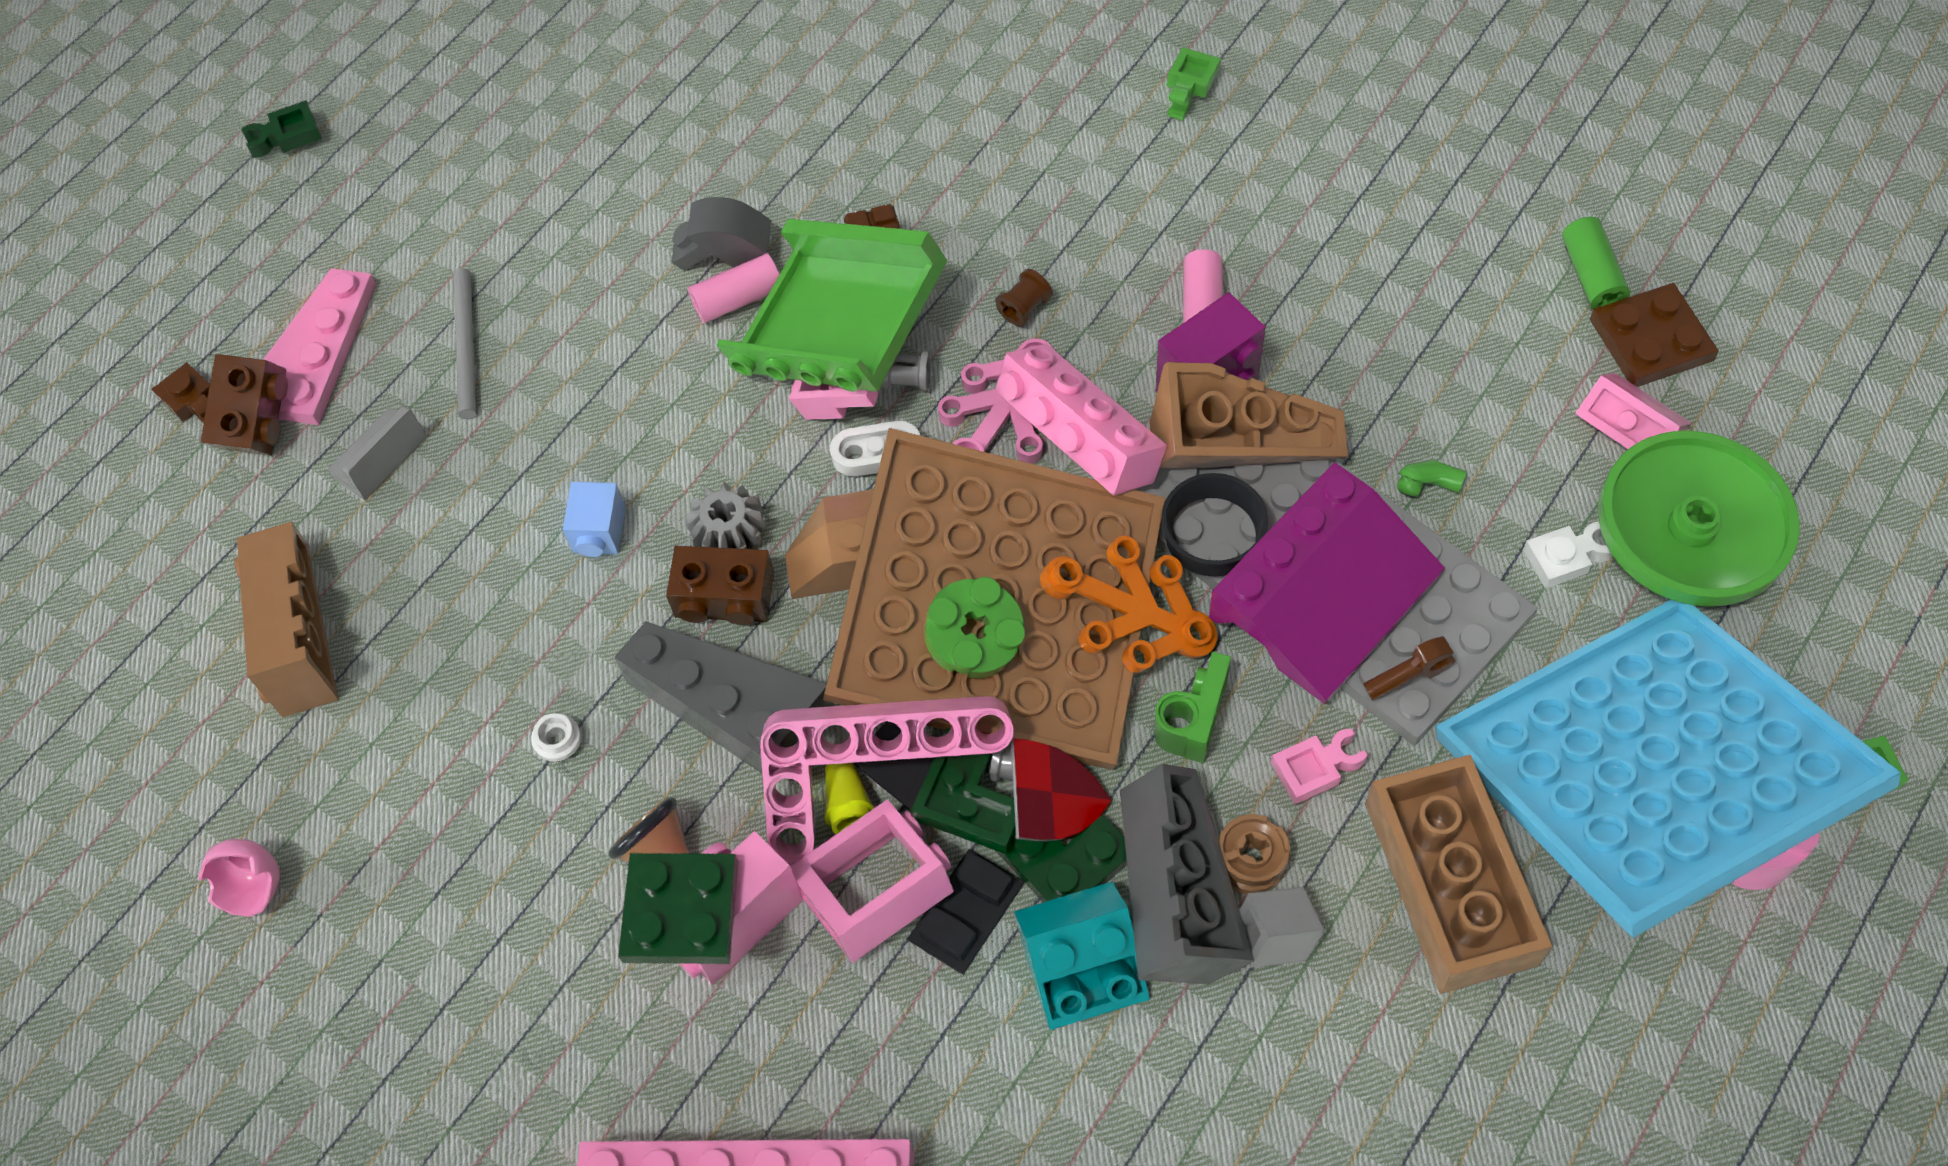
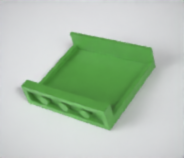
M788 219L781 230V234L793 248V252L741 342L719 339L716 345L729 359V366L742 375L750 376L753 373L767 375L779 381L793 379L804 381L813 386H820L821 384L839 386L851 392H855L858 389L878 392L948 260L928 231Z

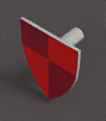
M1019 738L1011 739L1014 794L1009 797L1014 798L1016 839L1056 841L1075 835L1096 821L1112 801L1095 776L1075 758L1047 744Z

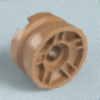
M1258 814L1241 815L1225 826L1220 834L1219 845L1233 890L1237 893L1248 895V893L1271 891L1276 888L1285 875L1291 850L1288 836L1280 825L1277 827L1268 821V817ZM1248 848L1257 849L1261 853L1260 861L1256 862L1254 857L1247 854L1242 855V853Z

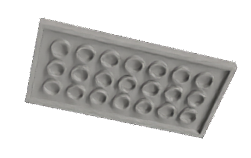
M1334 459L1197 469L1159 468L1154 483L1140 487L1137 491L1165 497L1166 500L1170 492L1177 485L1190 477L1205 473L1231 475L1249 484L1262 498L1268 514L1267 533L1334 462L1367 485L1369 484ZM1373 488L1440 561L1445 570L1340 689L1415 747L1531 621L1538 607ZM1205 498L1189 503L1177 513L1170 528L1172 538L1183 550L1193 556L1206 560L1218 561L1237 557L1250 549L1256 540L1254 524L1249 515L1238 505L1218 498ZM1161 517L1157 546L1168 555H1171L1166 544ZM1193 573L1212 589L1225 577L1203 576ZM1441 636L1445 637L1454 652L1452 654L1456 661L1454 664L1433 678L1429 679L1421 675L1373 701L1371 700L1363 686L1364 682L1412 658L1416 646L1430 639Z

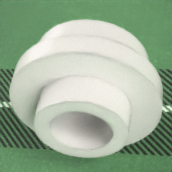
M558 713L545 715L539 719L531 735L532 746L535 752L547 761L567 759L576 752L580 745V728L574 719L567 715ZM555 735H565L561 742L553 745L550 744V740Z

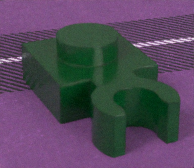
M307 100L268 113L269 123H251L241 129L253 158L267 155L276 146H279L281 151L285 153L322 139Z

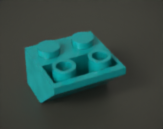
M1113 882L1014 911L1025 957L1049 1030L1150 1000L1146 981L1138 980L1134 931L1128 907Z

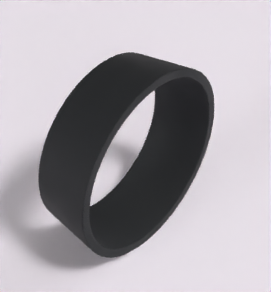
M1205 473L1184 480L1170 492L1162 509V526L1166 544L1171 555L1177 558L1184 568L1199 575L1217 577L1227 575L1266 534L1268 514L1260 495L1243 480L1227 474ZM1205 498L1227 500L1238 505L1249 515L1255 528V544L1243 554L1231 559L1216 561L1198 558L1187 553L1174 541L1170 534L1172 521L1183 507L1194 501Z

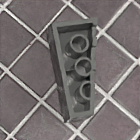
M647 621L643 623L614 657L625 681L760 773H762L761 737L764 724L769 716L777 711L786 709L834 706L832 702L823 700L827 683ZM778 729L771 734L774 743L780 747H791L799 740L795 732L790 729Z
M1161 764L1120 790L1138 980L1211 984L1255 960L1197 770Z

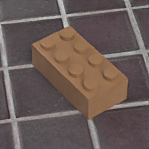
M1471 754L1373 781L1365 806L1439 994L1540 966L1552 948V944Z

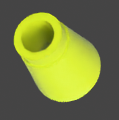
M852 763L827 764L825 767V822L832 827V831L835 834H838L874 809Z

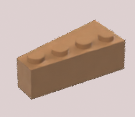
M292 521L238 537V557L234 558V565L241 587L247 677L256 686L264 704L270 703L283 718L339 700L308 543Z

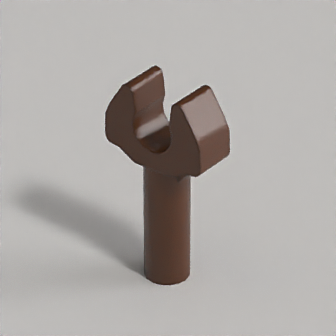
M1444 636L1430 639L1415 647L1412 658L1364 682L1363 686L1373 701L1421 675L1430 679L1442 673L1456 662L1452 656L1454 652Z

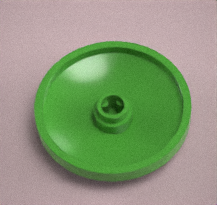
M1672 431L1657 434L1636 443L1615 462L1603 484L1599 497L1598 518L1601 533L1608 549L1618 564L1631 577L1649 590L1668 599L1685 604L1710 607L1725 606L1746 601L1759 595L1779 578L1791 561L1798 545L1800 534L1799 514L1792 493L1783 478L1765 459L1748 447L1712 433Z

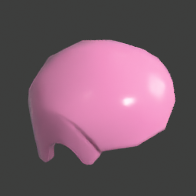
M230 838L208 849L198 876L199 880L206 878L209 881L210 893L208 900L213 906L231 915L251 917L266 910L278 888L280 870L274 856L263 845L248 839Z

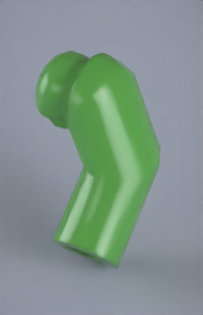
M1435 460L1404 465L1398 473L1401 475V478L1397 483V489L1399 492L1416 497L1421 493L1423 484L1430 483L1460 493L1467 471Z

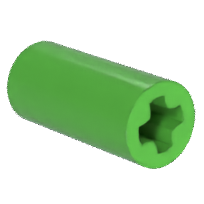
M1590 216L1570 223L1564 229L1562 238L1591 308L1595 309L1630 297V289L1600 219Z

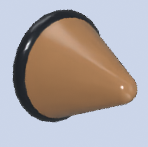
M667 797L650 810L609 849V857L628 863L629 853H689L676 808L677 800L674 797Z

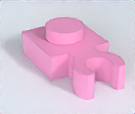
M1343 729L1337 732L1331 744L1323 747L1316 735L1272 755L1271 765L1294 805L1339 785L1341 776L1337 771L1338 769L1352 772L1360 769L1365 764L1368 756L1365 750L1355 755H1348L1341 749L1342 746L1348 745L1353 741L1355 733L1352 729Z

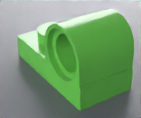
M1212 651L1208 668L1198 667L1191 693L1174 691L1165 694L1159 699L1155 708L1153 735L1161 749L1171 754L1185 757V759L1204 763L1227 684L1231 656ZM1177 717L1186 720L1189 725L1183 728H1174L1166 721Z

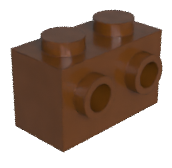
M215 354L200 442L223 450L272 456L274 444L277 443L280 436L278 418L281 401L285 398L288 389L287 369L263 359Z
M675 546L666 593L674 617L691 623H701L706 619L727 620L736 625L768 622L775 573L769 551Z

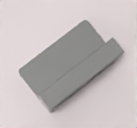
M402 406L398 411H395L388 407L327 470L335 481L363 500H366L425 440L426 435L411 409Z

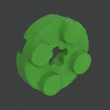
M990 577L963 579L944 587L937 593L929 606L924 625V640L933 659L942 668L950 672L955 670L961 674H969L968 678L976 679L993 676L1005 669L1013 660L1025 637L1024 619L1017 602ZM967 618H974L976 621L980 620L984 623L985 627L982 630L983 638L978 639L973 633L965 635L962 632V629L967 624Z

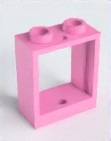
M888 799L790 866L802 899L851 963L857 961L954 892L946 873L952 866L944 852L936 843L928 847L921 839L924 833L915 818L911 816V813L905 811L903 814H900ZM896 837L920 867L849 916L826 885Z

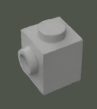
M1304 887L1248 893L1239 910L1255 960L1249 963L1251 968L1307 961L1324 932L1320 913L1313 907Z

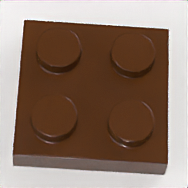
M1674 282L1595 308L1589 319L1627 381L1636 387L1713 362L1719 352Z

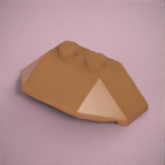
M874 489L822 498L785 554L792 599L850 589Z

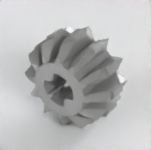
M724 481L720 491L713 492V490L705 487V499H691L690 507L692 512L686 514L685 523L688 531H690L689 538L693 546L747 549V545L760 546V532L765 531L766 527L765 517L761 513V502L756 496H749L748 490L743 485L731 491L730 486Z

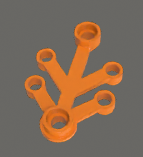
M1123 535L1116 538L1107 548V558L1113 566L1117 567L1129 594L1084 574L1080 564L1067 556L1054 558L1041 572V586L1049 596L1055 599H1065L1075 592L1124 614L1106 623L1098 620L1092 621L1080 630L1078 635L1079 644L1088 653H1099L1109 646L1112 641L1149 626L1168 634L1151 643L1137 640L1124 649L1122 661L1124 666L1131 672L1141 673L1151 667L1155 661L1176 652L1188 658H1201L1210 653L1216 645L1217 630L1213 621L1206 614L1192 609L1179 582L1183 573L1180 561L1174 556L1164 555L1156 560L1149 570L1153 583L1162 588L1172 611L1171 613L1158 607L1136 561L1140 554L1139 545L1130 536ZM1118 545L1127 549L1129 553L1128 559L1120 556L1117 550ZM1161 565H1165L1170 569L1171 578H1167L1162 574ZM1064 568L1071 575L1072 581L1064 580L1060 575L1059 569ZM1190 626L1198 631L1200 640L1195 639L1191 635ZM1090 630L1099 633L1101 644H1096L1090 639ZM1134 649L1143 653L1145 658L1144 664L1135 660L1133 656Z

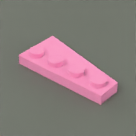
M331 268L263 359L287 369L288 389L285 398L281 401L278 420L313 425L320 424L376 286L371 273Z

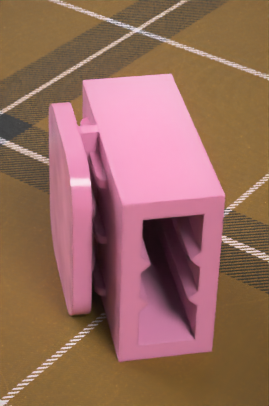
M755 831L732 852L722 842H718L709 846L701 853L736 854L738 859L730 964H679L692 979H695L701 973L712 986L803 901L790 865Z

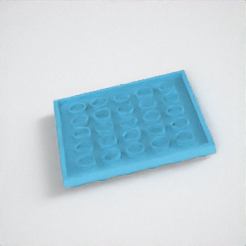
M1674 600L1665 602L1435 725L1437 740L1455 758L1471 754L1485 789L1632 938L1899 787L1901 774L1900 771L1695 606Z

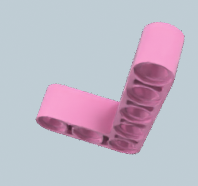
M983 696L786 709L773 713L764 724L760 745L768 844L790 866L813 851L816 826L811 765L995 753L1008 746L1013 737L1014 728L1008 708L1001 700L995 697ZM985 715H996L1002 719V725L995 733L983 734L975 728L978 720ZM935 718H943L952 725L949 733L939 738L928 735L924 728L929 721ZM886 721L893 722L900 727L901 732L893 740H881L873 733L874 728L878 724ZM841 725L848 730L850 736L844 743L831 744L825 740L822 732L828 726ZM778 729H790L795 732L799 740L791 747H780L774 743L771 734ZM785 778L794 779L802 786V790L797 795L784 796L777 791L775 784ZM787 828H796L802 831L806 838L799 844L791 845L783 842L779 837V833Z

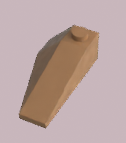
M1167 362L1163 366L1150 420V431L1167 444L1159 468L1197 469L1334 460L1348 457L1344 411L1295 393L1292 395L1281 393L1265 387V382L1254 378L1245 380L1226 373V368L1212 363Z

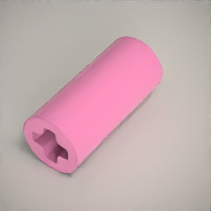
M1207 249L1195 250L1184 257L1183 323L1223 296V259L1215 251Z
M766 253L692 285L687 289L700 320L705 324L767 297L779 276V272L770 255Z

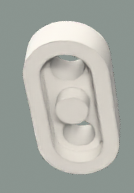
M892 421L845 429L839 432L831 441L830 453L833 465L838 472L846 476L878 473L889 428L920 435L914 425L905 421ZM853 454L861 455L857 459H848Z

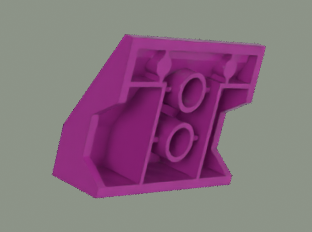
M1334 462L1212 590L1209 618L1215 623H1235L1265 646L1279 671L1323 704H1326L1444 573L1445 567L1372 487Z

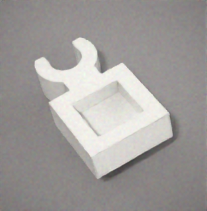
M1599 522L1589 524L1582 535L1575 536L1571 527L1567 526L1526 541L1523 548L1525 555L1545 589L1588 574L1592 566L1591 561L1605 562L1613 557L1607 545H1599L1593 540L1602 536Z

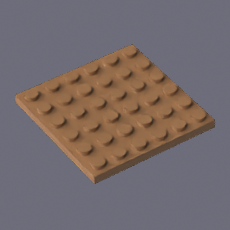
M889 428L823 700L846 706L983 696L995 697L1001 700L1009 710L1014 728L1012 738L1047 744L1058 748L1080 763L1113 770L1118 761L1133 672L1129 671L1123 664L1122 654L1126 647L1140 639L1141 630L1112 641L1109 646L1099 653L1092 654L1086 652L1079 644L1078 635L1080 630L1092 621L1098 620L1106 623L1124 614L1075 592L1068 598L1055 599L1043 590L1040 575L1043 568L1054 558L1067 556L1080 564L1084 574L1129 594L1117 567L1113 566L1107 558L1108 546L1116 538L1126 535L1135 539L1139 545L1140 554L1136 561L1149 587V570L1154 561L1165 497L1137 490H1130L1113 496L1094 479ZM1118 545L1117 550L1120 556L1128 559L1129 553L1127 549ZM1060 568L1061 577L1066 581H1072L1069 572L1064 568ZM990 577L1017 602L1024 619L1025 637L1013 660L1005 669L986 678H968L969 674H961L955 670L950 672L942 668L929 653L924 640L926 614L937 593L947 585L963 579ZM967 618V624L962 629V632L965 635L973 633L978 639L983 638L982 630L985 627L984 623L980 620L976 621L974 618ZM1090 630V639L1096 644H1101L1099 633ZM1134 649L1133 656L1136 660L1137 650ZM985 715L978 720L975 728L983 734L995 733L1000 729L1002 719L996 715ZM943 718L932 719L926 724L927 726L944 730L952 728L951 723Z

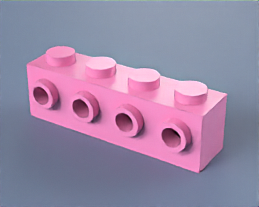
M1048 344L1030 346L1006 353L995 392L1113 496L1154 483L1167 444Z

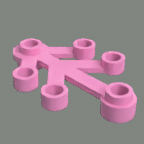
M1034 338L1023 342L1017 350L1042 344H1048L1050 347L1051 345L1045 340ZM1004 360L987 364L970 363L966 365L961 371L962 387L971 395L962 397L951 395L942 398L938 404L939 420L946 426L954 427L960 425L967 414L991 410L971 438H960L952 444L985 452L1010 416L1017 437L1015 445L1018 460L1031 464L1037 463L1043 456V441L1035 434L1033 425L998 395L995 389L984 391L988 386V381L999 378ZM974 375L982 377L978 381L968 380L969 377ZM949 408H956L959 410L955 414L945 413V411ZM1026 445H1033L1037 448L1032 452L1022 450Z

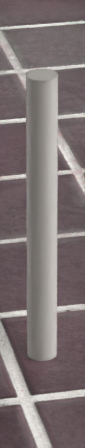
M458 268L453 272L458 416L468 420L476 417L471 272L466 268Z

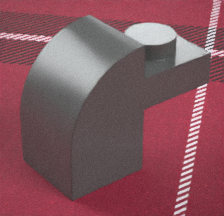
M709 197L691 203L689 221L680 224L674 232L671 263L685 271L709 256L714 255L734 268L768 253L771 219L750 205L731 198Z

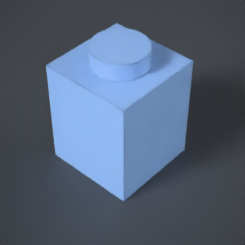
M571 482L562 531L573 553H579L587 557H598L602 554H618L626 505L617 483Z

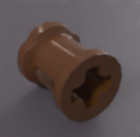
M1025 269L1019 275V282L1008 293H1000L995 298V303L999 313L1009 323L1017 327H1023L1029 320L1028 314L1040 303H1047L1053 297V291L1050 284L1040 273L1032 269Z

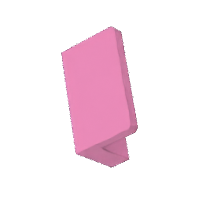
M1616 373L1601 375L1575 413L1627 449L1648 437L1672 431H1686L1691 425L1690 421Z

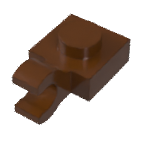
M186 362L151 390L182 422L195 415L204 423L210 383Z

